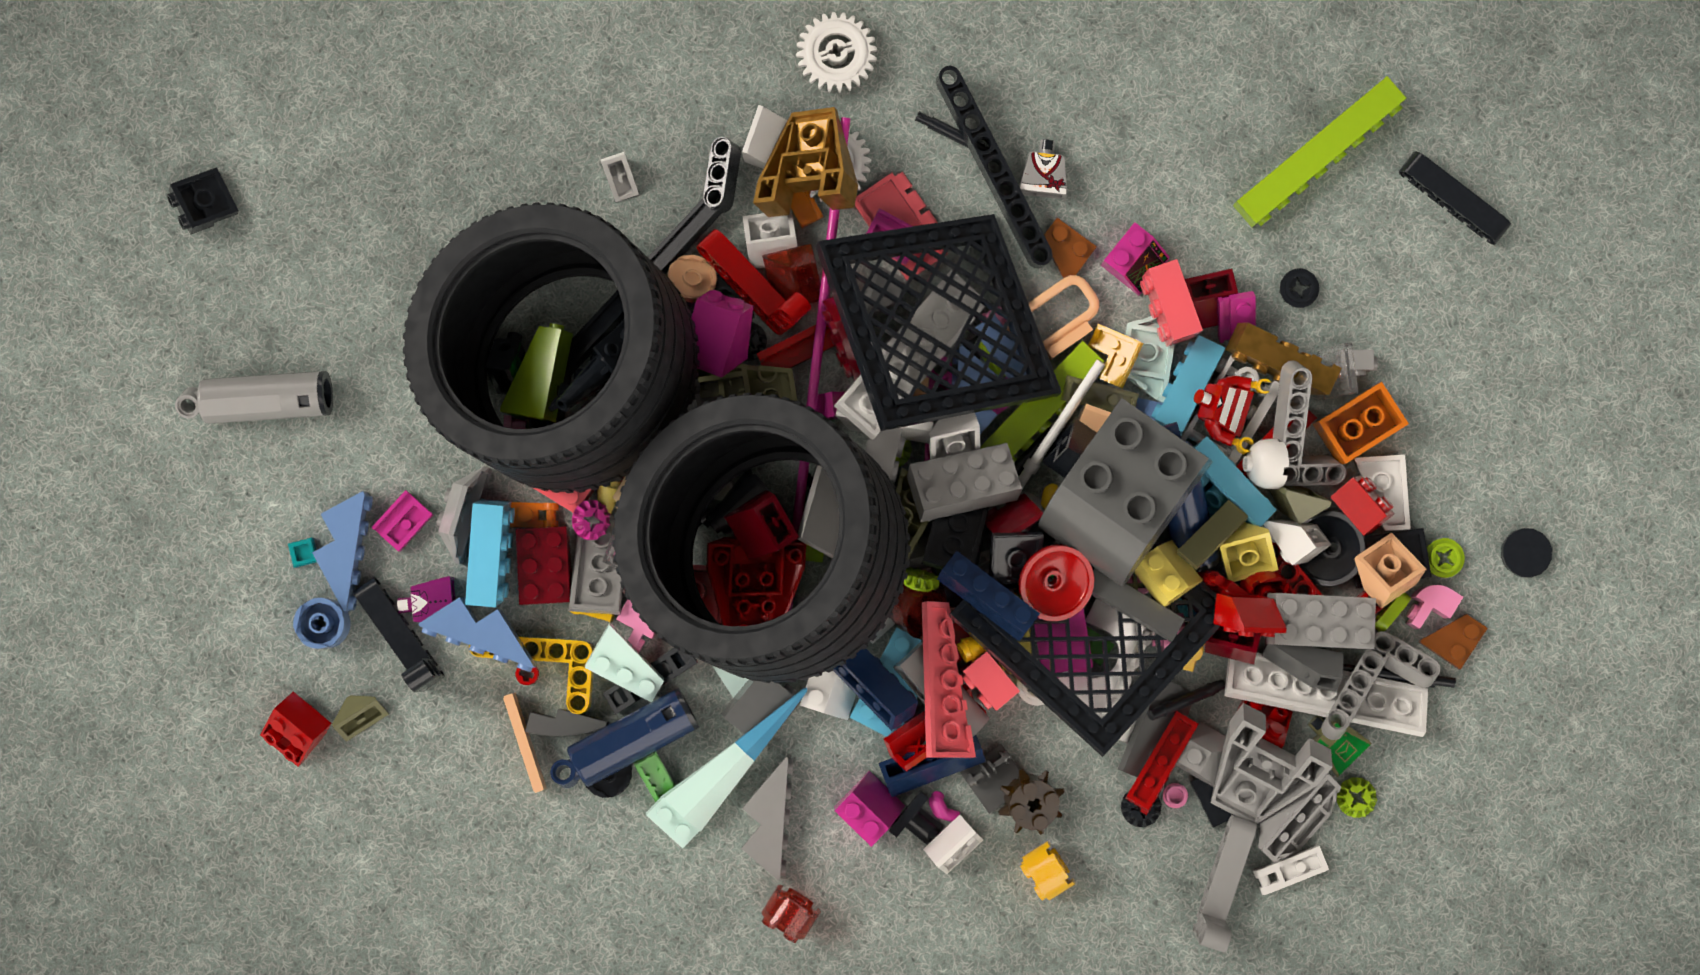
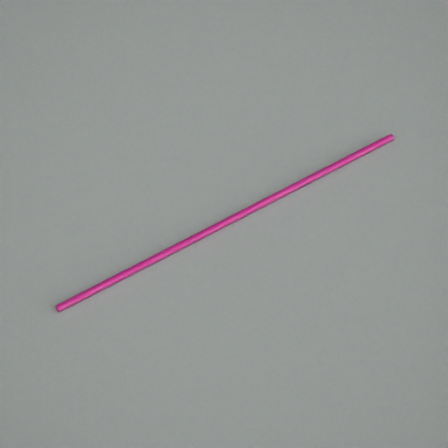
M841 117L840 122L846 144L848 145L851 119ZM830 208L826 240L837 238L840 209L832 210ZM822 270L806 407L810 406L814 410H816L826 330V323L822 316V311H825L822 301L829 299L830 287L824 270ZM804 461L799 463L792 525L797 533L804 513L810 464ZM793 601L791 603L789 611L792 610Z

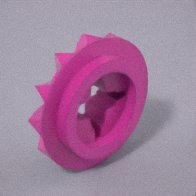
M586 500L580 503L573 512V529L583 539L598 540L599 537L606 534L607 528L611 525L609 522L611 514L606 509V505L601 502ZM594 513V518L598 519L599 523L592 524L590 527V522L585 520L584 517H592Z

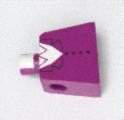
M447 576L411 586V597L398 598L397 606L399 613L412 612L413 621L422 622L456 600L454 577Z

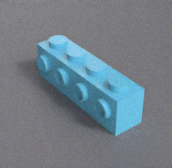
M1200 335L1197 336L1195 342L1190 341L1184 352L1187 355L1185 362L1179 361L1173 373L1176 376L1174 383L1168 382L1162 394L1163 397H1166L1163 404H1157L1151 415L1157 423L1165 425L1177 422L1182 436L1197 406V403L1194 402V395L1199 389L1205 390L1223 356L1225 347Z

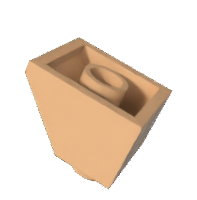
M1390 533L1355 557L1364 590L1371 598H1376V603L1381 608L1415 586L1426 571V568L1393 533Z

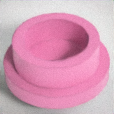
M1171 783L1163 790V801L1171 808H1180L1187 802L1188 792L1183 785Z

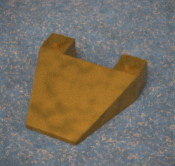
M835 107L791 113L757 181L753 204L767 217L790 215L793 194L819 190L818 197L832 210L855 207L858 182Z

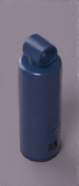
M1177 422L1162 425L1182 439ZM1201 479L1168 524L1169 539L1175 543L1178 549L1210 519ZM1219 548L1195 571L1202 572L1216 566L1221 561Z
M677 688L570 745L567 748L570 759L556 761L551 767L550 775L553 781L563 788L574 787L579 779L589 787L700 727L684 695ZM565 768H570V776L565 780H561V771Z

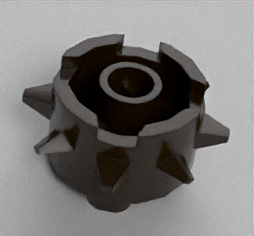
M1020 769L1018 779L1012 780L1008 786H1001L1000 789L1005 793V805L998 813L999 815L1012 817L1015 821V833L1025 828L1037 830L1040 835L1044 834V829L1055 818L1062 817V813L1059 811V797L1065 791L1064 788H1053L1048 783L1049 771L1045 770L1038 776L1027 774L1024 769ZM1029 800H1036L1034 804L1028 805Z

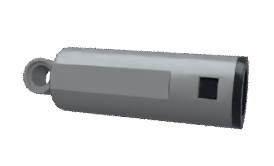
M327 371L204 379L200 381L198 388L189 387L181 393L175 402V409L184 418L190 419L200 414L206 424L329 416L333 410V388ZM186 399L192 400L196 406L189 405Z

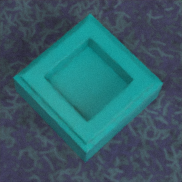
M313 537L288 543L293 568L317 563L312 553L316 551Z

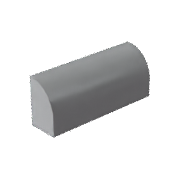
M922 640L893 668L925 704ZM961 685L963 700H966L968 710H965L967 724L971 725L972 736L974 737L988 722L989 717Z

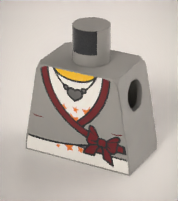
M1040 140L1039 152H1029L1019 185L1023 195L1065 199L1067 194L1064 155L1054 154L1055 141Z

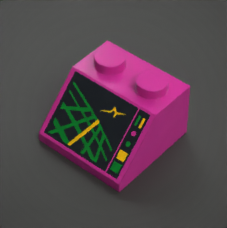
M1134 222L1104 259L1101 266L1140 296L1143 292L1140 281H1143L1142 276L1149 268L1166 263L1170 257L1152 235Z

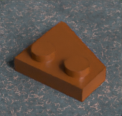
M1056 218L1044 234L1052 249V259L1063 278L1069 275H1076L1097 247L1059 218Z
M1464 614L1432 634L1423 637L1418 643L1458 670H1461L1488 628L1468 614Z

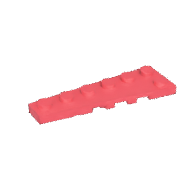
M922 602L926 758H975L976 753L971 725L967 724L965 710H968L967 702L963 700L961 689L963 679L962 675H959L957 660L959 656L955 644L953 622L949 617L951 613L949 602Z

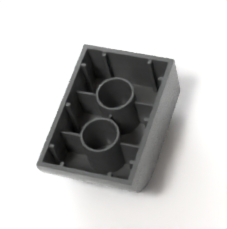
M1121 398L1053 495L1039 521L1038 528L1060 544L1081 552L1090 562L1091 566L1123 588L1213 461Z

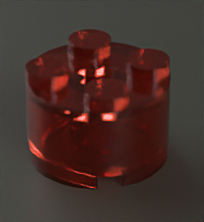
M903 583L902 587L904 590L902 594H899L898 599L900 601L898 605L894 606L891 612L893 613L891 619L909 635L920 639V636H923L922 602L947 601L935 590L929 592L916 591L908 588Z
M778 885L761 912L764 916L762 923L771 929L776 927L784 932L783 936L787 940L796 943L798 939H805L821 911L819 908L815 911L812 908L814 903L792 888L784 891L781 890L784 885Z

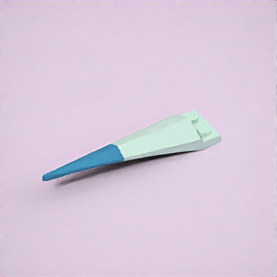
M807 688L801 689L736 742L663 794L646 812V815L679 846L684 848L699 831H702L806 694Z

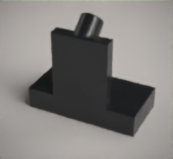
M919 791L888 830L897 838L906 827L928 845L940 834L939 831L943 825L921 808L929 798L922 791Z

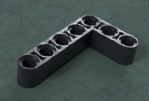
M373 577L353 591V593L406 668V671L401 676L407 686L414 693L424 692L444 678L445 675L442 670L439 671L436 666L438 664L429 651L423 649L422 646L424 644L414 630L409 629V623L403 614L395 609L393 606L395 603L386 590L380 588L379 585L381 583L379 580Z

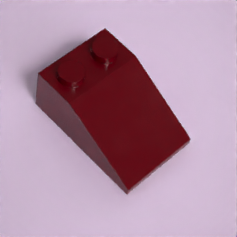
M1023 493L1017 501L1008 502L999 510L996 506L989 510L984 527L990 536L991 533L1021 532L1039 520L1043 512Z

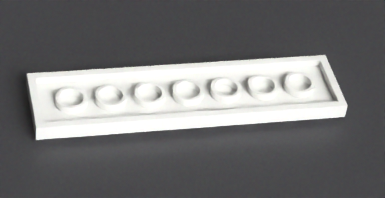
M952 269L947 273L948 277L952 273ZM955 274L953 280L965 286L966 282ZM941 280L937 287L943 290L946 282ZM950 285L946 293L958 299L961 291ZM968 287L969 290L979 295L972 287ZM932 291L917 308L910 323L951 348L958 339L970 314ZM965 294L961 302L973 309L976 300ZM980 303L977 312L980 313L985 306ZM903 326L898 330L897 333L900 334ZM908 328L903 337L913 343L916 342L919 336ZM892 337L887 345L893 347L896 339ZM922 338L919 346L930 353L934 344ZM900 342L896 350L908 357L912 348ZM938 347L934 356L941 359L947 352ZM882 349L884 359L886 360L889 352ZM915 351L912 360L924 366L927 358ZM894 355L889 362L890 365L900 371L905 363ZM931 361L927 369L931 371L936 366V363ZM908 365L905 374L916 380L920 371ZM890 372L894 384L898 376ZM925 374L923 375L920 383L926 378ZM860 375L834 407L873 440L879 434L880 428ZM901 378L897 387L909 394L913 385Z
M1257 653L1254 665L1228 658L1224 696L1327 717L1352 672L1343 670V679L1337 691L1333 692L1308 686L1264 658L1261 653ZM1377 677L1351 722L1423 737L1426 734L1428 688ZM1354 683L1358 688H1363L1359 683ZM1342 702L1346 707L1352 708L1349 703Z

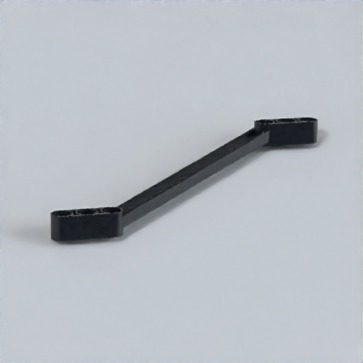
M718 137L712 142L703 198L648 256L664 274L668 272L670 265L683 256L722 213L728 212L733 206L741 149L726 137ZM729 147L728 152L723 155L724 150ZM725 171L724 176L720 179V174ZM721 195L720 201L716 203V199ZM618 290L572 338L563 383L570 384L571 375L594 352L593 347L623 321L624 310ZM558 408L556 422L549 421V425L564 420L566 412ZM532 419V428L545 427L547 421Z

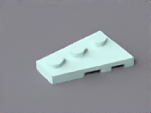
M609 622L587 660L585 668L652 702L662 686L664 678Z

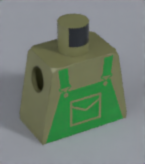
M1316 715L1308 723V726L1317 734L1312 740L1331 749L1333 767L1329 772L1332 776L1339 777L1372 743L1350 726H1348L1340 739H1328L1323 735L1321 729L1324 719ZM1331 722L1334 727L1341 728L1338 723Z

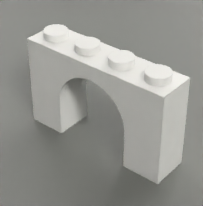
M1096 599L1085 621L1112 636H1119L1117 610ZM1122 613L1123 618H1129ZM1123 623L1124 636H1137L1136 623ZM1141 625L1142 636H1154L1153 631ZM1152 640L1142 641L1143 652ZM1117 641L1119 647V654H1121L1120 641ZM1125 641V653L1139 654L1138 641ZM1126 658L1127 672L1134 671L1135 668L1140 666L1139 658ZM1121 659L1117 660L1116 665L1110 672H1122ZM1123 676L1110 677V690L1124 689ZM1127 676L1128 688L1131 684V676ZM1069 677L1058 678L1070 689ZM1074 677V690H1088L1087 677ZM1105 677L1092 678V690H1106ZM1111 694L1112 707L1121 698L1122 694ZM1077 695L1089 706L1088 695ZM1093 695L1094 708H1107L1106 695Z

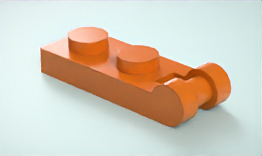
M511 502V508L515 509L514 522L510 523L509 527H558V521L556 520V511H559L558 503ZM539 511H546V520H539Z

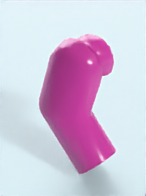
M934 791L929 798V806L933 814L939 819L952 822L960 815V811L947 808L944 802V794L940 791Z

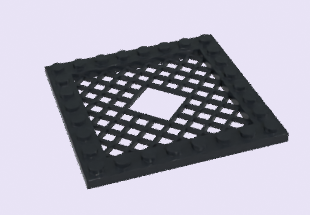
M995 214L818 241L815 245L880 431L1057 397L1062 393ZM965 246L963 251L958 249L957 247ZM970 246L981 252L978 260L966 254ZM944 249L942 254H939L935 251ZM948 249L960 256L956 264L945 258ZM922 253L919 258L913 254ZM926 253L938 259L935 267L923 261ZM900 256L897 262L892 259V257ZM904 256L916 263L913 271L901 265ZM963 259L975 265L971 273L960 267ZM877 260L875 265L868 261ZM882 260L894 267L890 275L878 268ZM941 263L953 269L949 277L938 270ZM859 264L872 270L868 279L856 272ZM919 266L931 272L928 280L916 274ZM978 268L989 274L986 282L975 276ZM897 270L909 276L906 284L894 278ZM956 272L968 278L965 286L953 280ZM875 273L887 280L883 288L871 281ZM935 275L946 282L943 290L931 283ZM856 279L864 283L861 292ZM912 279L924 285L921 294L909 287ZM971 281L983 288L980 295L968 289ZM890 283L902 289L899 297L887 291ZM950 285L961 291L958 299L946 293ZM868 286L880 293L876 301L864 295ZM928 288L970 314L953 348L948 347L910 323ZM986 291L998 297L994 305L983 298ZM906 292L917 298L914 307L902 300ZM965 294L976 300L973 309L961 302ZM883 296L895 302L891 311L879 304ZM864 301L873 306L869 314ZM980 303L991 310L988 318L977 312ZM899 305L911 312L907 320L895 314ZM876 309L888 316L884 324L872 317ZM995 313L1006 319L1003 328L991 321ZM973 316L985 323L981 331L970 325ZM891 319L903 325L900 334L888 327ZM873 325L881 329L878 337L876 336ZM988 326L1000 333L996 341L985 334ZM907 328L919 335L915 343L903 337ZM966 330L978 336L975 344L963 338ZM884 332L896 339L893 347L881 341ZM1003 336L1014 341L1011 350L1000 344ZM922 338L934 344L930 353L919 346ZM982 339L993 346L990 354L978 347ZM900 342L912 348L908 357L896 350ZM960 343L971 349L968 358L956 351ZM938 347L949 353L946 362L934 356ZM881 348L889 352V355L886 358V360L884 359ZM997 349L1008 355L1005 363L993 357ZM915 351L927 358L924 366L912 360ZM975 353L987 359L983 368L971 361ZM893 355L905 362L901 371L889 364ZM953 357L965 363L961 372L949 365ZM1012 358L1023 364L1020 373L1008 366ZM931 361L942 367L939 376L927 369ZM990 362L1002 369L998 377L987 371ZM908 365L920 371L916 380L905 374ZM968 366L980 373L976 381L965 375ZM946 370L958 377L954 385L942 379ZM890 372L898 376L894 384ZM1005 372H1008L1009 374L1014 376L1012 378L1002 379ZM924 374L936 381L932 390L920 383ZM983 376L992 380L991 382L980 384ZM901 378L913 385L909 394L897 387ZM961 380L970 384V386L958 388ZM939 384L949 389L936 392ZM917 388L926 393L913 396Z
M1038 521L1028 532H1042L1044 534L1043 548L1051 546L1056 540L1038 528ZM1156 541L1150 551L1161 545V543ZM1135 572L1132 574L1133 583H1126L1137 591L1138 588H1146L1143 583H1137ZM1203 581L1180 597L1182 600H1175L1169 604L1170 610L1174 613L1175 605H1187L1189 618H1184V622L1189 623L1178 635L1176 634L1174 640L1162 653L1160 640L1166 639L1156 633L1155 636H1142L1141 624L1131 618H1123L1122 613L1118 610L1119 636L1071 637L1069 618L1062 621L1036 619L1029 628L1030 637H1022L1020 641L964 599L949 614V617L1102 757L1220 627V625L1213 624L1217 593ZM1019 584L1003 585L1013 594V589H1019ZM1193 610L1197 612V614L1194 617ZM1123 623H1136L1137 636H1124ZM1034 624H1047L1048 637H1035ZM1052 624H1065L1066 637H1053ZM1155 640L1156 653H1143L1142 641ZM1084 641L1085 654H1072L1071 642ZM1089 641H1102L1103 654H1090ZM1107 641H1120L1121 654H1108ZM1125 641H1138L1139 654H1126ZM1019 642H1030L1031 653ZM1035 642H1048L1049 655H1036ZM1053 642H1066L1067 655H1054ZM1126 658H1139L1140 671L1127 672ZM1144 658H1156L1145 670ZM1067 659L1068 672L1055 673L1054 660ZM1072 659H1085L1086 672H1073ZM1090 659H1103L1104 672H1091ZM1108 659H1121L1122 672H1109ZM1038 660H1050V671ZM1123 676L1124 689L1110 690V677ZM1127 676H1140L1128 689ZM1057 677H1069L1070 689ZM1074 677H1087L1088 690H1074ZM1092 677H1105L1106 690H1092ZM1111 694H1124L1112 707ZM1077 695H1088L1089 706ZM1093 695H1106L1107 708H1094ZM1096 713H1106V715L1101 718Z

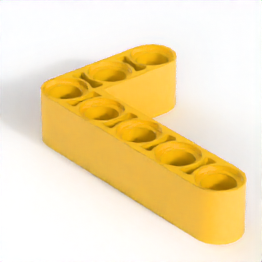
M519 637L525 648L530 642H535L538 645V653L535 656H531L534 661L569 663L567 708L574 714L587 712L592 703L594 672L586 669L585 664L594 650L593 645L587 641ZM556 643L561 644L564 649L563 655L559 658L554 657L551 653V649ZM580 645H585L589 650L587 658L583 660L578 658L576 650ZM470 650L471 654L476 657L493 658L494 656L493 653L487 651L482 655ZM579 670H583L587 674V681L582 685L578 684L574 678ZM577 695L585 699V706L581 710L573 706V699Z

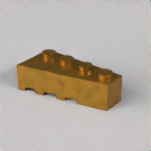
M1237 323L1225 349L1233 354L1232 358L1234 360L1252 364V369L1264 375L1266 373L1272 375L1273 381L1275 380L1278 383L1283 365L1288 361H1297L1312 374L1310 395H1330L1342 369L1335 364L1325 366L1321 364L1322 358L1314 354L1299 353V347L1285 341L1278 343L1277 336L1250 323ZM1299 371L1294 375L1293 379L1299 375Z

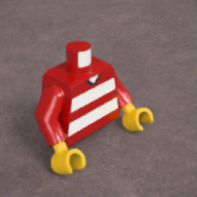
M1232 375L1219 379L1216 384H1208L1205 390H1197L1194 395V402L1200 405L1197 415L1204 422V426L1212 439L1230 447L1232 445L1236 446L1237 451L1241 454L1250 452L1242 447V442L1252 445L1254 444L1253 440L1249 437H1244L1241 440L1236 437L1241 436L1254 392L1250 391L1251 388L1256 389L1260 394H1267L1270 391H1262L1260 384L1262 382L1271 383L1269 379L1252 381V378Z

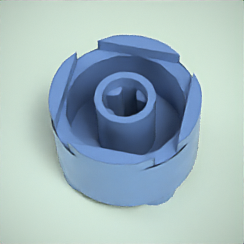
M314 598L307 601L297 609L293 620V628L300 641L304 645L316 649H328L340 645L347 637L351 626L349 612H344L338 601L328 598ZM324 619L326 626L318 625V621Z

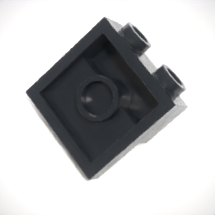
M217 167L170 184L169 194H167L168 202L172 208L177 207L180 216H178L179 224L183 230L188 229L190 235L213 227L214 223L237 215L239 212Z

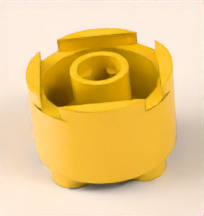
M1049 841L1022 857V865H1020L1025 876L1028 879L1032 877L1035 881L1036 887L1034 889L1042 901L1046 898L1050 901L1076 884L1073 878L1068 880L1067 874L1070 871L1056 849H1049L1051 845Z

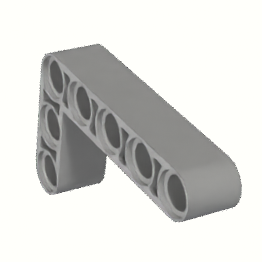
M1293 360L1285 363L1281 369L1273 439H1280L1279 442H1284L1286 446L1290 444V447L1287 449L1289 467H1284V469L1287 468V471L1283 474L1288 476L1284 485L1340 484L1346 478L1347 471L1345 466L1335 458L1328 455L1302 456L1312 374L1299 362ZM1299 371V375L1293 379L1294 375ZM1296 396V399L1290 403L1291 399ZM1293 420V423L1287 427L1289 422Z
M1376 633L1374 649L1365 650L1322 723L1323 735L1331 740H1337L1343 736L1383 667L1418 687L1427 688L1433 684L1440 674L1441 668L1438 661L1390 633ZM1377 644L1382 645L1385 650L1380 649ZM1399 657L1405 658L1407 662H1403ZM1365 663L1371 664L1374 669L1367 667ZM1422 670L1427 671L1430 675L1424 674ZM1354 683H1359L1363 688H1358ZM1342 702L1349 703L1352 708L1346 707ZM1331 722L1338 723L1341 728L1334 727Z
M1231 815L1228 820L1196 915L1198 921L1197 924L1194 923L1193 933L1199 945L1224 953L1228 949L1232 932L1226 919L1256 833L1257 823L1234 815Z

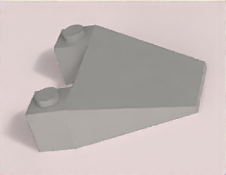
M1243 703L1229 721L1211 803L1237 817L1258 824L1319 785L1333 767L1331 749L1310 738L1296 755L1262 738L1266 732L1265 714Z

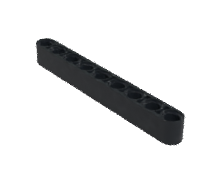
M945 66L936 78L937 88L1027 262L1033 268H1042L1051 261L1053 256L1052 249L960 71L954 66ZM950 74L954 78V83L946 84L942 76ZM954 97H963L966 105L963 107L957 106L954 103ZM965 119H974L977 123V128H968ZM984 140L988 144V150H979L977 141ZM988 163H997L1000 172L992 173L988 168ZM1001 184H1006L1011 188L1010 195H1003L1000 192ZM1013 206L1020 207L1022 217H1014L1011 213V208ZM1024 228H1029L1033 231L1034 238L1032 240H1027L1023 236ZM1035 250H1040L1045 254L1044 262H1039L1035 259Z

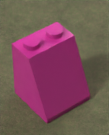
M709 290L697 299L691 319L695 322V333L698 335L699 340L696 342L700 353H698V360L700 361L698 369L722 378L748 358L753 305L747 304L738 298L725 296L716 290Z
M1082 609L1076 615L1069 618L1071 637L1088 636L1084 609ZM1034 624L1036 637H1048L1047 624ZM1052 624V636L1066 637L1065 624ZM1084 641L1071 642L1072 654H1085ZM1037 642L1039 655H1049L1048 642ZM1053 642L1054 655H1067L1066 642ZM1067 659L1054 660L1055 673L1068 671ZM1072 659L1073 672H1086L1085 659ZM1090 659L1091 667H1093L1092 659ZM1040 660V663L1050 671V660Z
M869 770L834 806V811L872 847L891 827L905 805L896 796L891 797L888 788Z

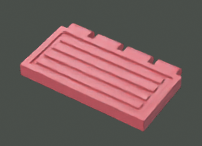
M903 172L896 176L890 173L856 196L855 208L869 227L879 208L911 226L938 223L930 210L921 215L920 211L926 207V204L916 190L909 194L905 192L912 187V184ZM944 249L935 251L939 254H942ZM917 253L913 255L919 258L922 253ZM926 253L923 261L932 266L938 259ZM909 259L906 265L903 263L901 265L913 271L916 263ZM919 266L916 274L918 275L926 269ZM900 271V273L907 281L909 276Z

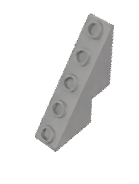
M788 756L784 758L742 808L760 826L741 849L777 880L780 879V876H786L787 861L782 860V850H787L788 835L783 834L784 825H789L790 810H786L785 805L786 799L791 800L792 784H787L788 774H793L794 760L789 759Z

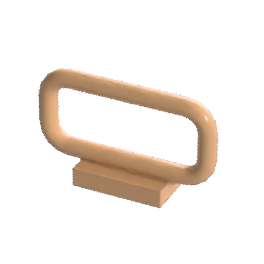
M1069 275L1028 302L1031 312H1033L1071 285L1078 286L1089 301L1090 306L1087 311L1043 340L1050 360L1093 330L1088 321L1097 314L1099 299L1089 283L1080 276Z

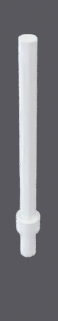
M1097 359L1032 458H1028L1023 465L1024 470L1019 476L1022 489L1032 474L1035 475L1041 467L1039 465L1104 368L1105 364Z

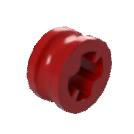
M537 667L532 668L531 672L534 673V676L529 678L530 681H524L525 678L521 675L522 669H516L515 677L520 684L531 685L538 680L539 670Z

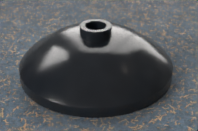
M1328 510L1322 511L1305 521L1306 523L1317 524L1331 544L1335 543L1337 545L1336 552L1332 551L1331 546H1329L1309 562L1298 564L1308 578L1319 585L1335 586L1343 584L1356 576L1358 569L1355 557L1365 551L1367 547L1365 537L1344 513Z

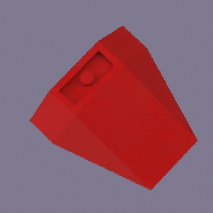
M724 537L707 543L706 569L722 625H756L787 613L805 569L806 544L800 540H794L779 551L749 560L736 537Z

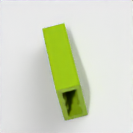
M550 323L549 327H538L505 396L500 412L513 416L556 422L558 409L551 412L548 407L552 400L557 397V386L564 382L573 337L572 333L564 330L565 326Z

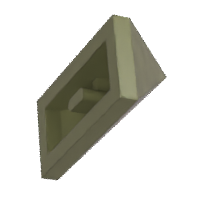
M350 695L345 699L332 726L347 742L389 715V713L376 697Z

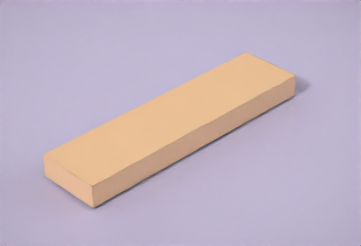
M516 693L506 695L503 699L533 791L536 793L545 790L547 787L528 732H525L527 726Z

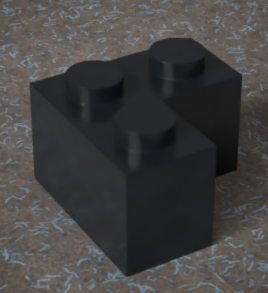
M1076 418L1056 438L1044 456L1042 463L1065 478L1097 432Z

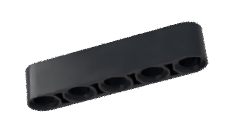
M1413 152L1399 170V174L1403 178L1407 177L1409 183L1422 193L1424 191L1428 193L1430 199L1442 208L1445 206L1448 209L1447 212L1460 222H1466L1469 229L1481 238L1484 236L1489 244L1496 245L1510 227L1511 223L1505 216L1422 153Z

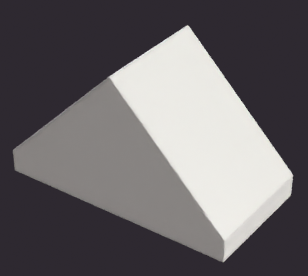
M624 152L601 159L615 202L639 195Z

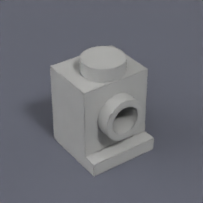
M1343 350L1339 352V367L1342 368L1339 377H1346L1349 375V372H1351V377L1367 376L1366 372L1377 371L1378 359L1377 356H1374V350Z

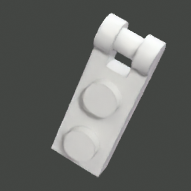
M1316 845L1275 863L1253 870L1255 878L1259 879L1261 884L1259 888L1262 895H1266L1325 872L1329 868L1320 846ZM1275 873L1277 881L1270 882L1268 875Z

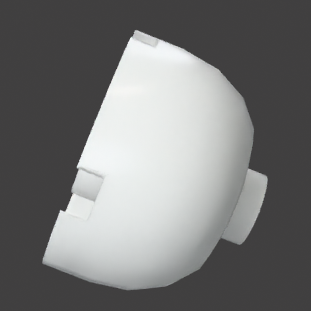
M1263 439L1256 442L1250 447V452L1243 458V470L1246 471L1252 483L1258 487L1280 489L1287 480L1288 475H1283L1284 467H1289L1288 451L1285 443L1279 442L1280 439Z

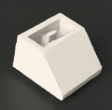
M1288 519L1269 520L1263 524L1265 528L1269 529L1272 542H1276L1280 547L1282 558L1292 565L1307 563L1331 546V543L1317 524L1306 522L1298 524Z

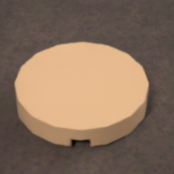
M683 255L670 265L667 277L680 291V295L687 302H696L700 296L709 290H714L716 287V271L700 256Z

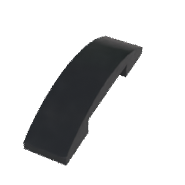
M673 648L650 664L664 678L663 686L697 664L698 661L696 658ZM617 684L602 693L615 715L642 699V697Z

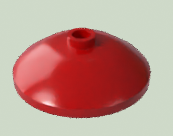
M1052 545L1036 552L1024 565L1019 579L1021 599L1040 613L1038 618L1047 621H1062L1076 615L1085 607L1094 588V573L1090 562L1081 552L1066 545ZM1054 575V579L1048 582V577Z

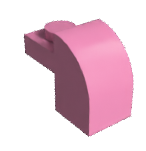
M1442 585L1419 588L1411 595V598L1419 603L1417 605L1413 604L1406 615L1409 619L1406 624L1413 629H1420L1431 611L1444 619L1451 618L1463 596Z
M627 599L616 620L634 629L628 642L640 653L646 642L642 639L643 636L654 639L656 633L652 632L645 622H642L639 618L640 614L633 610L631 601Z

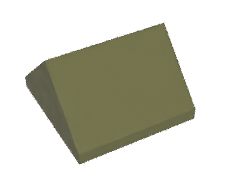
M1284 485L1280 489H1269L1279 511L1298 524L1329 508L1332 503L1312 489L1301 486Z

